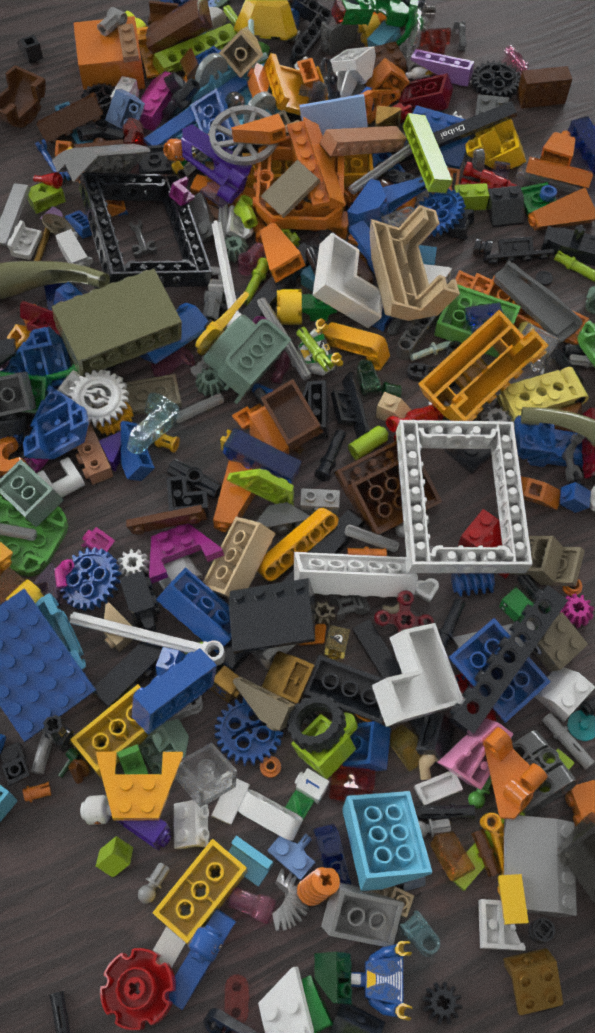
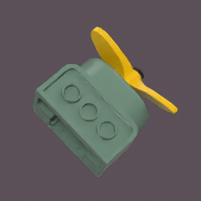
M246 291L215 322L210 319L205 324L204 328L206 330L199 336L195 344L198 348L197 353L201 356L205 354L204 362L215 370L219 378L226 383L224 389L227 391L231 387L239 394L235 400L236 404L242 400L253 385L276 362L292 340L271 321L262 319L255 324L246 315H240L224 331L234 314L248 298L249 294Z

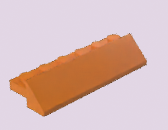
M303 117V121L287 124V131L295 160L302 163L320 180V183L307 195L313 209L328 206L329 210L346 206L329 154L320 145L323 136L319 125Z

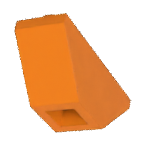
M521 476L524 500L555 510L558 509L560 503L559 489L548 483Z

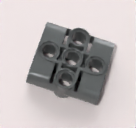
M537 730L529 732L512 743L513 749L518 754H523L522 758L530 766L532 763L537 764L548 776L533 793L531 802L522 811L525 816L535 814L576 786L578 781L560 760L558 752L549 746ZM546 759L554 760V762L551 764L545 763L544 761ZM542 787H548L550 791L543 793L540 791V789Z

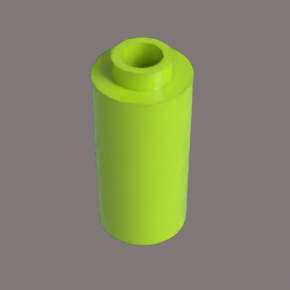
M376 426L350 443L348 450L352 457L358 460L387 442L389 434L384 427Z

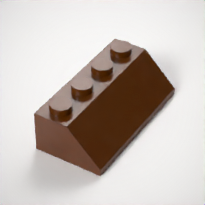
M93 92L38 120L36 125L46 143L49 141L54 143L56 140H59V136L63 134L65 136L73 133V129L86 126L90 120L95 122L101 119L103 111Z

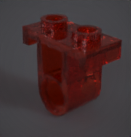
M451 28L422 29L419 41L420 46L427 44L429 52L445 55L446 44H450Z

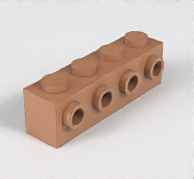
M89 423L85 442L73 448V450L77 449L78 453L75 455L79 465H84L85 468L82 469L86 479H90L93 485L113 477V474L93 427Z

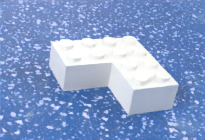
M331 233L319 246L313 296L369 328L382 316L383 304L379 289L357 276L359 249Z
M435 623L405 629L390 637L402 674L385 678L372 685L386 727L451 709L456 703L460 704L462 702V694Z

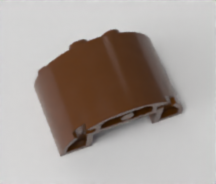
M14 65L5 73L8 87L0 94V120L12 126L22 128L30 124L42 107L39 105L41 98L45 97L46 81L45 78Z

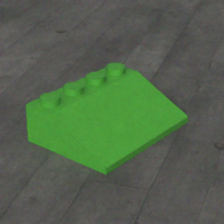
M458 285L460 294L442 311L434 335L449 341L463 343L499 309L514 325L521 306ZM493 347L485 352V354L496 358L500 355Z

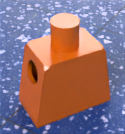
M563 131L562 133L554 132L544 145L540 159L570 166L576 139L571 137L569 131Z

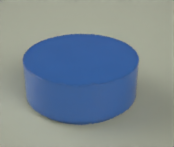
M551 185L543 186L540 192L541 199L547 202L555 200L557 189Z

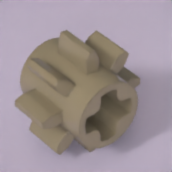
M328 601L321 604L317 602L315 621L318 624L329 626L330 619L335 620V615L332 614L335 607H330Z

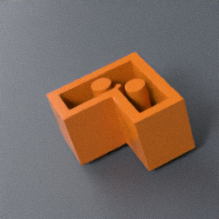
M384 58L375 67L372 77L367 80L365 85L372 88V90L397 88L401 93L410 82L402 69Z

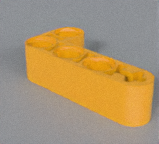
M333 322L328 324L329 328L326 332H322L329 346L366 356L369 366L374 370H381L390 357L387 342L381 335Z

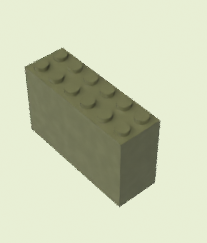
M155 269L145 270L133 277H126L122 281L110 283L103 288L93 289L89 293L77 295L70 300L61 301L51 306L55 326L79 375L86 377V372L91 375L93 370L97 373L99 370L107 369L182 340V321Z

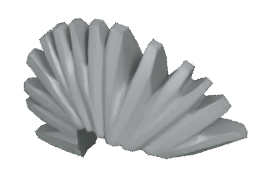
M280 869L275 882L278 888L285 892V899L277 911L272 913L276 931H279V925L283 931L287 930L286 926L291 929V925L295 927L294 919L301 922L302 919L299 914L306 916L307 912L305 910H309V907L298 897V885L294 886L297 877L294 876L292 878V873L290 872L285 880L283 869Z

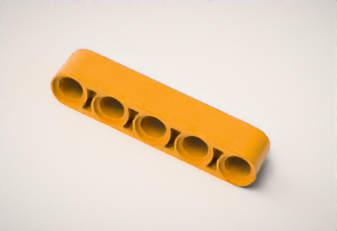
M326 508L316 510L265 554L257 572L268 581L277 579L294 564V552H308L336 528L339 520L338 517Z

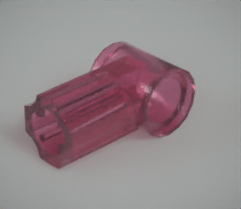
M258 242L247 252L239 254L238 271L240 274L250 275L258 259L266 255L262 244Z
M235 887L228 907L248 914L252 919L269 924L277 901L261 894L255 895Z

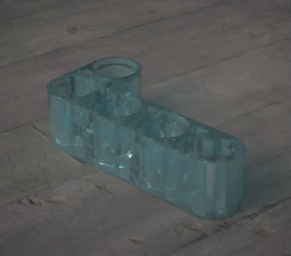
M154 392L148 395L144 410L148 417L130 432L127 449L132 453H142L176 423L179 412L178 405L159 393Z

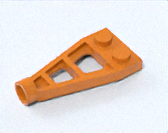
M399 89L367 90L361 93L364 94L367 124L372 123L376 119L377 106L388 107L392 102L400 99L401 93Z

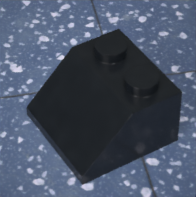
M520 185L488 189L489 199L486 209L492 227L524 224V196Z

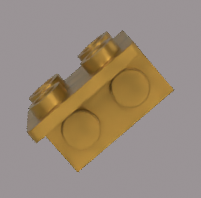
M547 948L503 958L504 967L512 978L519 1015L563 1005L557 961Z

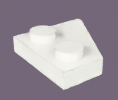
M478 900L480 949L525 951V945L520 942L515 931L517 929L515 924L504 925L501 901Z

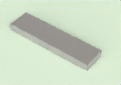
M14 183L0 219V245L7 246L8 240L12 237L14 228L17 226L31 189L28 185Z

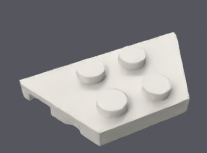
M293 967L258 1003L265 1033H314L299 968Z

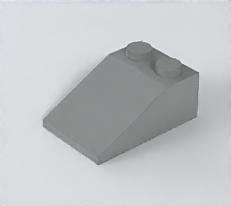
M340 883L338 890L328 898L321 927L329 936L383 947L394 944L404 902L372 891H361L360 887Z

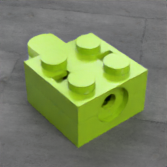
M344 713L346 717L345 733L343 737L339 738L340 741L336 745L333 744L331 746V749H324L320 753H316V751L309 753L306 749H300L294 741L291 743L297 755L325 779H328L356 750L350 736L358 729V724L350 713ZM320 714L302 734L317 736L324 733L332 722Z

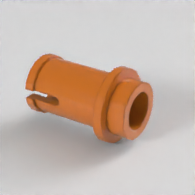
M49 782L32 787L28 785L26 786L27 788L23 789L25 802L30 801L32 803V800L52 795Z

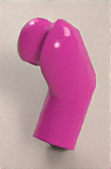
M70 559L62 561L55 569L57 588L67 587L66 576L74 568V562Z

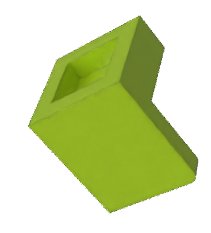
M116 836L100 849L96 867L109 876L115 877L130 865L133 847Z

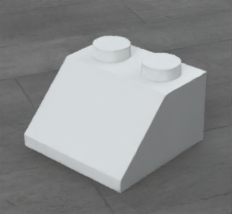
M563 667L561 670L553 671L547 677L551 682L535 698L564 723L590 695L595 686L579 672Z

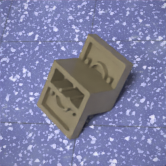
M529 536L532 566L526 573L512 574L531 575L540 585L576 586L585 550L582 547H563L554 536Z

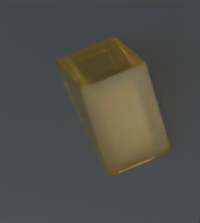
M401 725L390 732L389 744L410 772L419 766V759L422 755H419L416 751L417 736Z

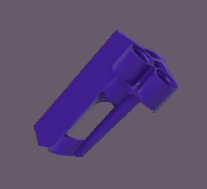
M193 124L183 128V136L181 137L183 158L219 184L220 188L216 195L231 204L243 193L252 165H235L224 161L212 149L208 134ZM192 147L213 160V170L193 158ZM222 147L225 152L233 154V151L229 148Z

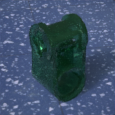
M361 360L357 366L356 377L362 395L366 396L367 393L374 391L381 392V382L376 374L373 363L369 360Z

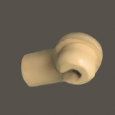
M422 755L419 759L421 780L431 779L430 767L435 761H439L435 755Z

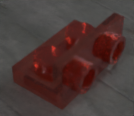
M341 765L332 774L329 798L346 801L347 796L374 794L376 770Z

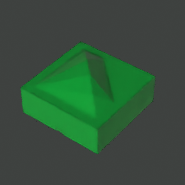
M295 790L285 808L296 813L304 820L314 804V800Z

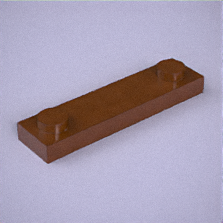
M198 505L126 520V526L132 534L141 535L148 531L188 523L197 524L207 520L203 507Z

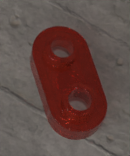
M236 974L229 977L225 984V1013L233 1017V1009L239 1008L241 1015L235 1019L245 1023L249 1014V985L245 977ZM236 982L241 984V989L238 992L232 989L233 984Z

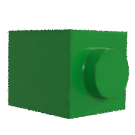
M516 587L502 599L499 607L515 622L523 617L521 614L522 610L527 604L531 605L532 602Z

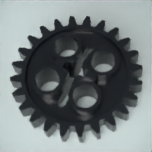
M493 60L492 63L489 61L486 64L481 63V66H477L474 69L471 84L473 89H476V93L481 92L480 95L511 98L518 91L521 76H519L520 72H516L517 68H512V64L507 66V62L501 64L500 60L498 63Z

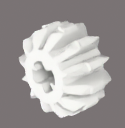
M130 549L129 554L123 552V558H118L117 560L120 566L117 571L121 573V578L141 571L144 574H149L148 567L150 566V561L147 560V555L142 554L139 549L136 553L132 549Z

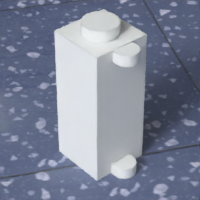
M70 229L55 235L58 246L68 263L90 267L93 259L92 257H87L79 244L77 232H72Z

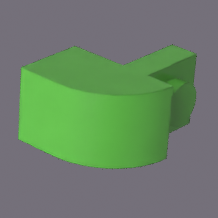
M138 744L117 752L125 774H148Z

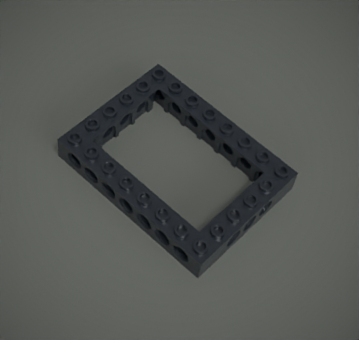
M81 173L79 191L102 270L109 275L110 283L122 281L129 276L133 277L145 270L155 269L163 287H206L209 285L213 272L189 203L180 206L169 196L172 183L180 180L179 175ZM105 201H163L183 260H148L137 262L130 260L124 266L123 253L120 252L119 240L116 239L115 227L112 226L111 214L108 213V204Z

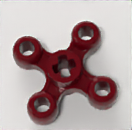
M403 590L397 595L399 603L397 613L390 614L385 610H380L374 615V622L378 626L392 624L397 628L398 633L414 626H423L424 619L427 620V625L434 623L433 617L428 614L417 617L411 613L410 607L414 601V595L409 590ZM404 595L407 596V601H404ZM381 615L385 618L383 622L380 620ZM406 616L407 624H402L401 621L403 619L401 617Z

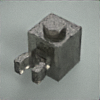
M313 81L311 88L301 84L298 94L308 97L307 104L325 101L328 86L321 81Z

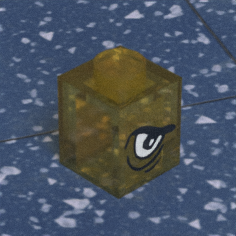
M330 625L324 654L328 655L331 659H344L350 630Z

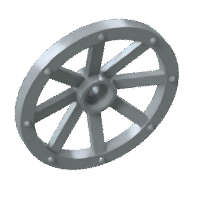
M249 105L235 106L221 112L212 122L209 131L211 147L221 159L235 165H252L265 160L274 152L278 143L271 145L255 144L268 146L262 152L257 153L251 145L254 143L233 142V139L216 141L217 131L232 137V131L221 126V123L229 117L232 118L234 125L238 126L240 123L236 115L251 114L249 123L255 121L256 116L260 118L271 116L268 112ZM238 145L232 155L222 149V147ZM243 148H247L252 156L240 157L238 155Z

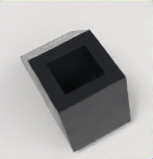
M34 34L19 39L17 44L29 63L43 59L40 43Z

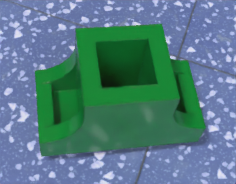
M302 294V313L308 314L310 321H317L319 319L328 321L330 314L337 313L335 308L317 299L313 294Z

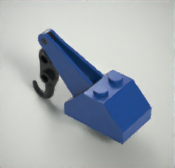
M391 169L381 176L394 185L382 187L380 181L370 179L347 211L349 227L364 220L370 229L371 219L388 224V214L427 189L423 178L415 179V176L410 173Z

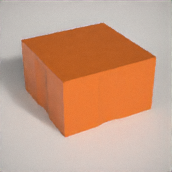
M135 16L128 17L126 24H133L139 61L125 63L123 61L118 26L105 37L101 35L97 28V25L102 20L74 22L78 66L83 90H87V86L92 87L93 84L98 85V83L117 86L122 76L136 79L138 89H145Z

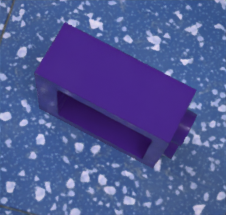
M161 819L116 820L117 823L158 851L161 847L165 848L171 840V830L168 824Z

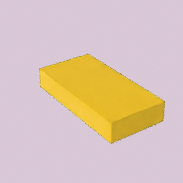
M522 874L499 875L498 884L504 925L529 923Z

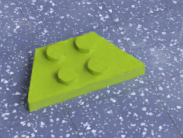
M254 469L233 472L228 475L227 481L274 504L287 502L294 506V485L288 483L283 478L272 475L267 470Z

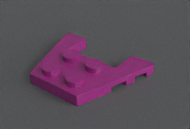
M189 523L178 525L175 528L151 536L149 566L151 584L168 578L163 564L202 550L207 562L224 556L223 550Z

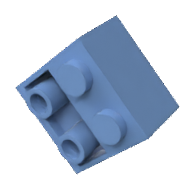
M116 89L105 121L119 128L126 129L127 132L134 135L145 103L137 96L123 89Z

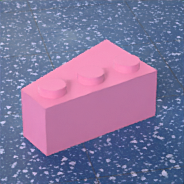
M485 718L473 735L463 737L437 763L465 783L482 790L490 776L483 745L484 740L497 727L503 729L510 738L513 736V733L500 723Z

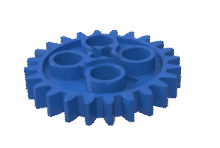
M448 188L446 193L435 192V194H432L430 192L428 198L424 196V201H419L421 206L436 210L440 224L431 232L434 237L437 233L441 236L443 231L448 233V228L454 229L453 224H459L458 219H462V214L465 213L464 208L466 206L459 192L456 193L455 190L451 191L450 188Z
M93 547L92 551L86 548L85 553L81 550L79 551L78 557L72 555L74 568L66 576L67 587L62 588L60 592L64 594L62 598L69 605L78 610L86 611L89 608L93 611L95 605L101 608L102 601L107 604L108 596L114 597L111 592L112 590L118 591L115 584L120 583V580L116 577L120 576L121 573L117 571L120 568L116 563L117 560L109 552L104 551L102 548L98 550L96 547Z
M244 697L241 704L236 699L234 707L227 704L228 711L221 710L223 717H217L219 724L215 725V730L219 731L215 733V739H220L217 742V746H223L221 753L229 752L227 755L228 760L235 757V764H238L241 759L244 766H246L248 761H251L252 765L255 766V760L257 759L260 763H263L264 756L270 759V751L276 753L277 748L275 745H281V740L278 738L283 737V732L273 731L266 726H261L264 722L260 719L257 721L250 720L249 717L254 715L255 712ZM232 723H239L241 725L238 729L230 728ZM249 728V730L252 731V733L249 734V732L245 730ZM260 733H265L268 735V738L260 740L257 736ZM241 741H246L249 745L246 748H240L238 744Z

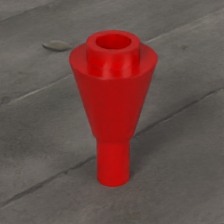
M59 172L43 176H33L34 182H41L56 189H59L63 184V178Z

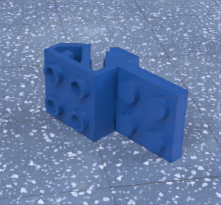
M518 415L514 421L518 456L522 460L527 459L528 463L532 466L545 467L546 464L567 467L566 461L562 458V453L571 443L570 438L572 435H577V433L554 429V425L548 423H539V425L521 424V415ZM582 442L577 445L573 453L574 464L583 468Z

